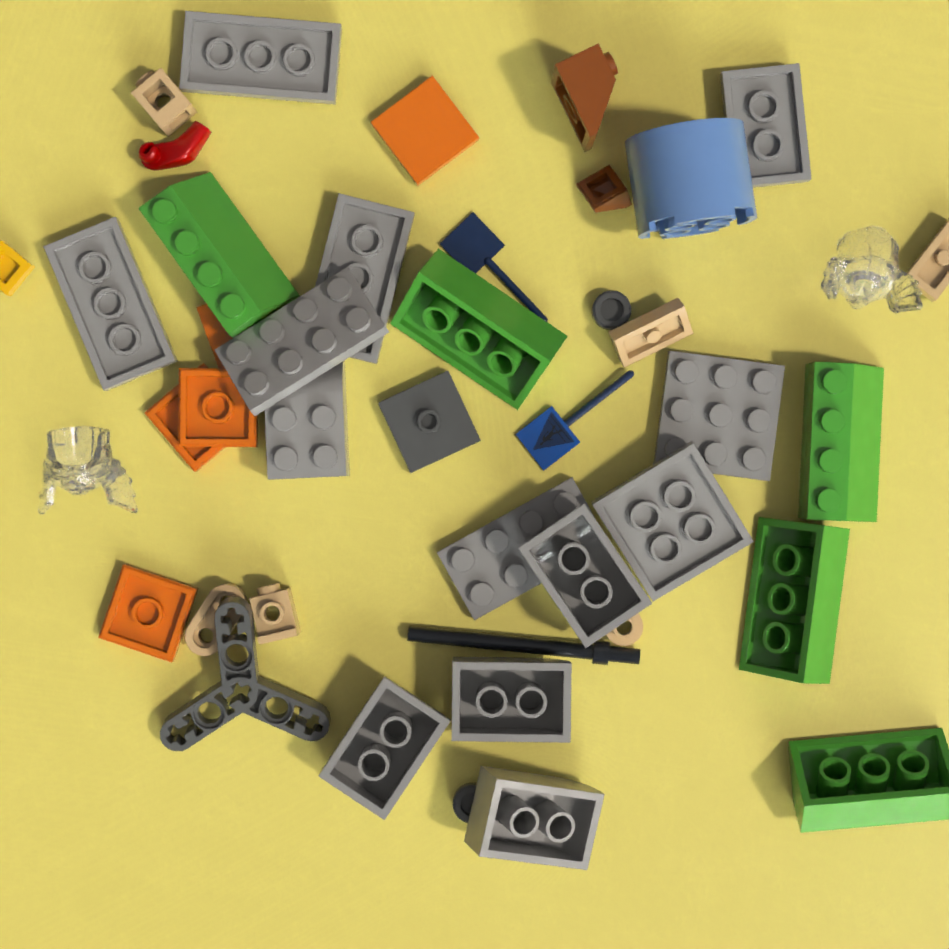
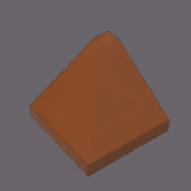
M610 165L576 184L595 213L623 209L632 205L627 188Z

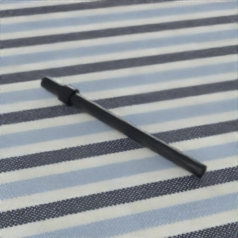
M409 626L407 641L589 659L592 660V664L608 665V661L639 664L640 649L610 646V642L596 641L585 648L583 643L417 626Z

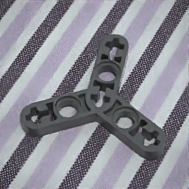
M231 596L225 598L220 602L214 619L221 681L171 713L165 719L160 730V739L163 745L172 751L186 750L241 713H245L307 741L322 739L328 733L331 720L327 707L259 676L251 606L241 597ZM229 608H235L236 614H243L237 624L238 633L230 635L232 632L231 618L224 617L227 615ZM234 644H240L247 649L248 658L242 662H234L228 657L227 648ZM236 683L241 687L246 685L250 687L247 697L243 693H239L228 704L226 698L233 694ZM272 697H280L287 702L288 709L283 714H273L268 710L266 702ZM206 702L215 703L219 706L221 715L216 719L204 718L200 713L199 707ZM295 705L300 707L299 714L296 715L295 722L290 719L293 716ZM313 714L319 716V724H315L313 728L306 726V719H310ZM192 717L194 724L187 728L184 738L180 734L171 735L173 725L178 729L189 723Z

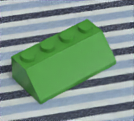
M211 172L172 184L139 207L141 213L232 338L300 297Z
M439 248L418 272L390 323L517 410L568 337Z
M812 362L805 365L798 518L877 522L884 368L836 362Z
M764 517L758 518L739 670L803 684H830L850 529Z
M942 728L788 742L792 796L800 833L949 820V747Z

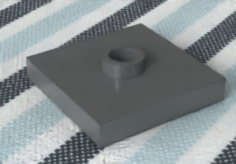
M445 371L378 403L410 473L481 441L449 371Z

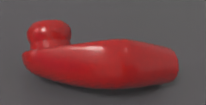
M194 121L182 135L173 141L158 144L146 142L142 144L138 152L139 158L146 168L153 171L185 166L196 159L212 132L200 122Z

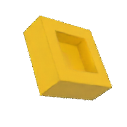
M1 240L0 290L11 297L35 266Z

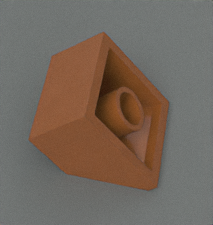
M599 43L555 64L551 82L584 152L591 150L616 81L614 75L618 74L613 57L609 52L603 54Z

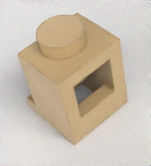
M162 68L156 72L149 71L136 82L135 86L137 88L131 92L168 137L197 113L193 105ZM161 97H170V101L162 108L158 107V101Z
M274 583L256 588L258 595L252 596L249 600L257 629L259 645L298 636L301 633L291 587L281 589L279 583ZM268 606H275L279 609L280 615L278 619L271 620L267 617L266 609Z

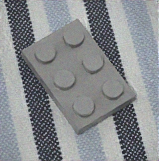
M800 64L722 71L720 83L724 118H736L744 122L753 188L809 182L811 180Z

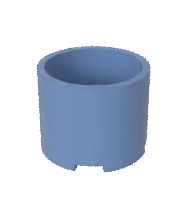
M708 118L679 122L640 132L625 141L637 232L640 239L650 238V232H659L662 239L700 235L719 231L720 228L730 226V222L736 219L737 225H744L757 219L744 122L736 118Z

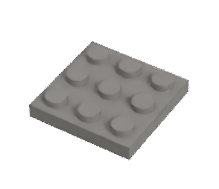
M668 351L653 464L693 441L712 474L770 481L785 366Z
M693 441L591 501L594 509L652 601L657 600L754 542Z

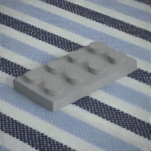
M185 11L179 89L181 92L336 105L342 26L340 23Z
M339 193L315 287L346 267H349L387 327L415 213ZM384 336L349 358L377 364Z
M117 217L110 218L43 246L104 391L111 390L178 362Z
M346 267L215 349V352L248 409L256 416L383 337L389 331L349 267Z
M573 477L437 552L474 620L541 584V581L518 548L585 503L590 510Z

